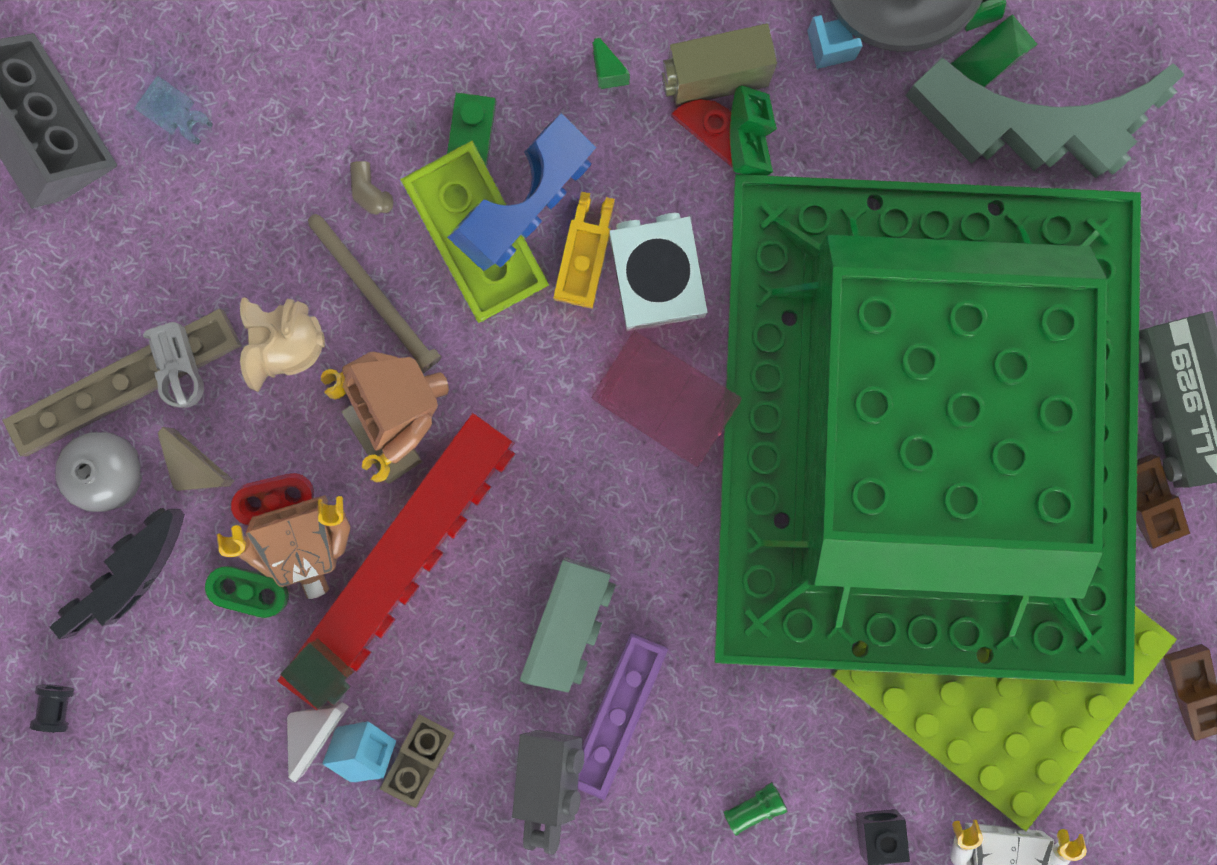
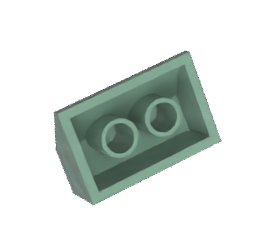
M565 556L525 663L520 682L568 693L572 682L580 685L588 661L581 659L586 643L594 646L602 625L601 622L595 620L600 605L608 607L616 584L609 582L610 572Z

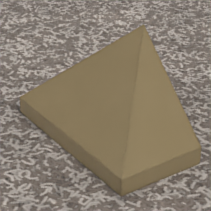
M162 427L158 432L171 483L176 491L230 487L235 481L175 428Z

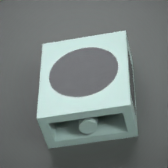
M669 213L656 217V223L641 225L640 220H629L616 224L617 229L610 231V243L626 331L705 318L708 312L690 216L680 218L679 213Z

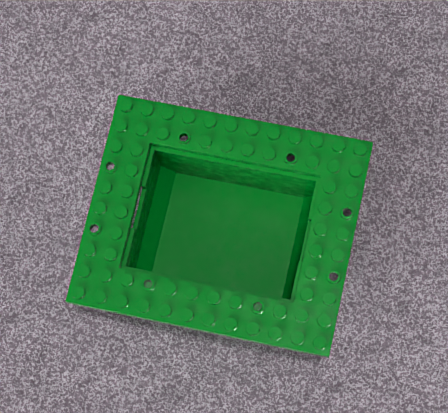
M735 174L714 663L1134 684L1141 192ZM871 198L878 200L880 209H870L867 205V200ZM989 204H995L999 207L1000 214L998 216L992 215L989 212ZM784 313L793 314L796 318V323L792 326L785 325L782 321V315ZM778 513H783L788 517V525L784 529H780L774 524V517ZM857 641L864 642L866 646L865 653L861 656H855L852 652V646ZM985 647L989 651V658L981 663L977 659V652L980 648Z

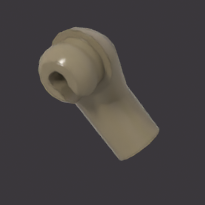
M356 161L350 163L351 188L354 201L370 214L389 213L393 208V197L389 192H381V190L371 184L370 162Z

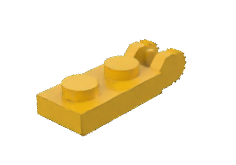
M581 191L575 219L571 220L553 299L593 309L611 228H609L615 199L606 197L601 207L599 226L585 223L586 214L590 209L591 193Z

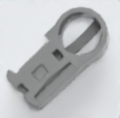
M170 322L146 330L143 337L151 339L149 340L156 367L160 369V371L154 373L161 399L168 405L179 408H188L197 404L204 393V382L199 375L185 327L176 322ZM187 372L194 381L193 394L187 400L180 386L178 373ZM169 382L171 383V387L177 402L169 394Z

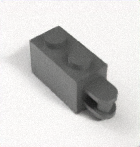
M535 730L520 734L512 818L525 820L523 846L527 850L533 851L538 847L543 848L546 854L554 855L560 843L561 825L575 820V815L579 810L581 801L580 793L577 790L579 773L584 765V752L581 749L582 737L545 730ZM541 824H545L544 831H541Z

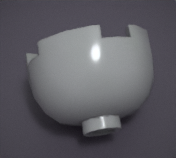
M90 432L72 439L61 450L55 465V480L60 493L70 504L90 512H108L123 507L136 495L142 482V475H140L141 465L137 457L139 456L137 450L127 439L108 432Z

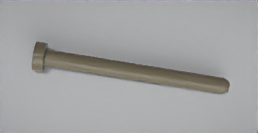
M318 214L310 216L308 219L309 227L416 359L422 373H425L438 363L442 356L436 349L430 351L427 349L323 217Z

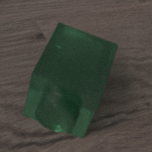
M316 639L310 642L280 675L313 706L319 709L328 701L334 706L348 692L351 686L346 681L352 676L354 671L321 640Z

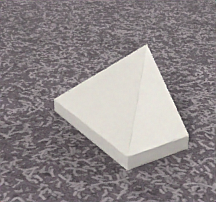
M341 702L333 706H322L318 710L312 708L292 712L288 715V778L296 782L305 774L349 706Z

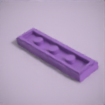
M632 632L630 633L582 746L584 765L579 773V790L605 800L667 654V647Z

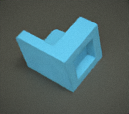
M822 15L812 18L807 32L817 69L852 61L857 58L863 47L861 38L853 39L852 33L839 20L824 23Z
M368 721L339 726L334 731L322 764L349 782L384 778L396 740Z

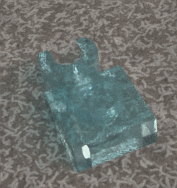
M159 76L154 79L134 107L139 113L171 135L179 126L183 137L196 145H199L201 140L192 134V126L197 122H202L209 128L213 125L212 121L202 112L189 111L195 102Z

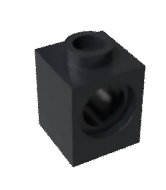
M896 809L856 813L860 855L867 865L910 862L906 820Z

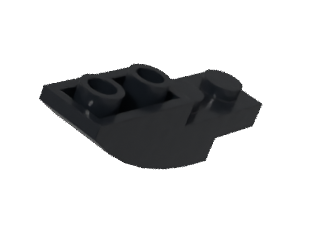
M160 508L143 521L146 526L135 536L132 533L124 536L112 546L111 549L114 553L104 561L112 573L108 572L95 580L90 585L92 592L83 600L76 598L63 606L58 611V615L61 618L49 626L59 640L75 636L95 618L101 626L116 623L140 600L158 577L172 553L185 516L180 508L167 510Z

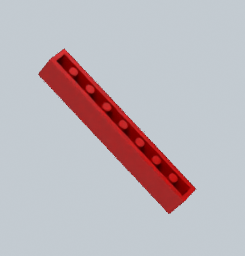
M472 413L277 682L316 710L324 706L326 702L332 706L336 703L348 686L342 680L352 668L358 672L372 652L366 647L376 635L382 639L396 619L390 614L398 603L401 602L403 605H407L419 589L420 585L414 581L422 570L425 569L430 572L443 556L444 552L438 548L446 537L449 536L454 539L465 526L468 519L462 515L470 504L473 503L478 506L492 488L486 482L494 471L497 470L502 473L516 455V453L510 450L515 442L476 414ZM295 679V680L301 682L303 685H301V684L298 683V682H295V684H296L301 690H299L290 680ZM310 692H311V693L313 694V696H314V699H313L312 701L307 697V696L311 697Z

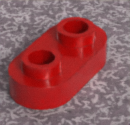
M289 473L242 485L236 491L231 501V511L240 523L249 526L252 517L313 499L314 488L309 479L297 473ZM295 487L300 491L301 496L292 498L287 493V489ZM248 497H257L261 501V506H251L248 502Z

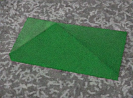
M1012 14L952 62L951 65L968 79L986 87L1038 44Z

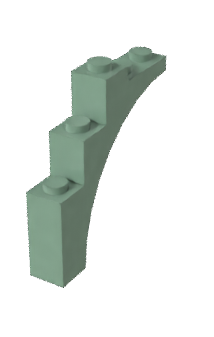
M942 57L911 87L905 96L971 164L981 155L986 160L990 159L1006 142L1033 171L1044 163L1050 168L1069 151L1097 178L1107 170L1111 175L1115 174L1131 159L1127 152L1138 142L1132 134L1149 119L1144 113L1153 104L1159 109L1177 93L1173 85L1185 74L1172 63L1148 83L1120 97L1090 105L1052 107L1027 104L996 94L968 79Z

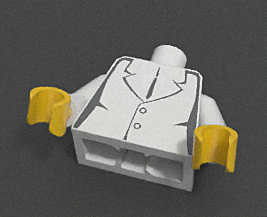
M976 819L972 820L973 823H965V830H962L960 821L952 823L955 838L950 858L953 865H1068L1070 861L1082 859L1087 852L1083 834H1079L1076 840L1070 841L1068 830L1066 829L1058 831V843L1054 845V839L1039 830L1028 829L1024 831L1021 828L978 824Z

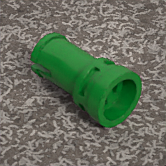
M773 782L765 785L762 790L756 791V796L723 812L735 836L767 818L770 821L774 817L788 812Z

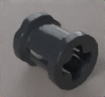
M53 684L37 685L35 694L39 695L36 716L35 719L30 721L29 728L41 732H66L69 725L65 721L68 699L73 696L74 688Z

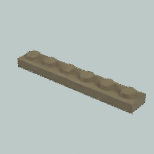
M220 308L184 326L197 369L242 346L225 311ZM150 344L3 419L2 421L19 455L27 457L157 390L158 383L154 372L160 371V369L156 367ZM180 372L178 373V378H181L187 375L188 373Z

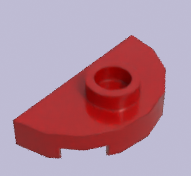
M698 99L684 103L672 112L671 117L729 166H733L730 148L731 111L715 101Z

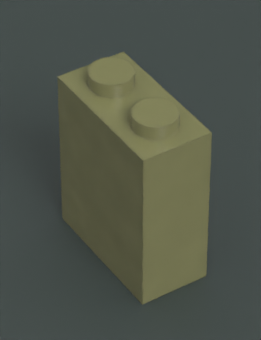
M761 24L670 44L668 59L663 60L664 72L661 73L666 97L673 96L675 107H679L684 103L698 99L711 100L734 95L735 89L740 85L755 90L769 87L777 66L769 24Z

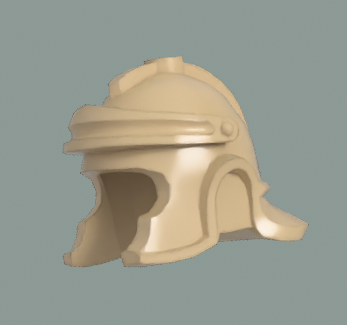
M247 298L241 299L240 316L244 328L248 329L249 345L245 346L241 351L240 365L243 378L250 389L259 392L268 376L274 378L278 374L294 375L308 369L315 363L322 347H325V338L317 318L308 316V306L299 301L295 302L293 299H287L284 306L279 305L274 311L268 313L263 312L259 305L250 303Z

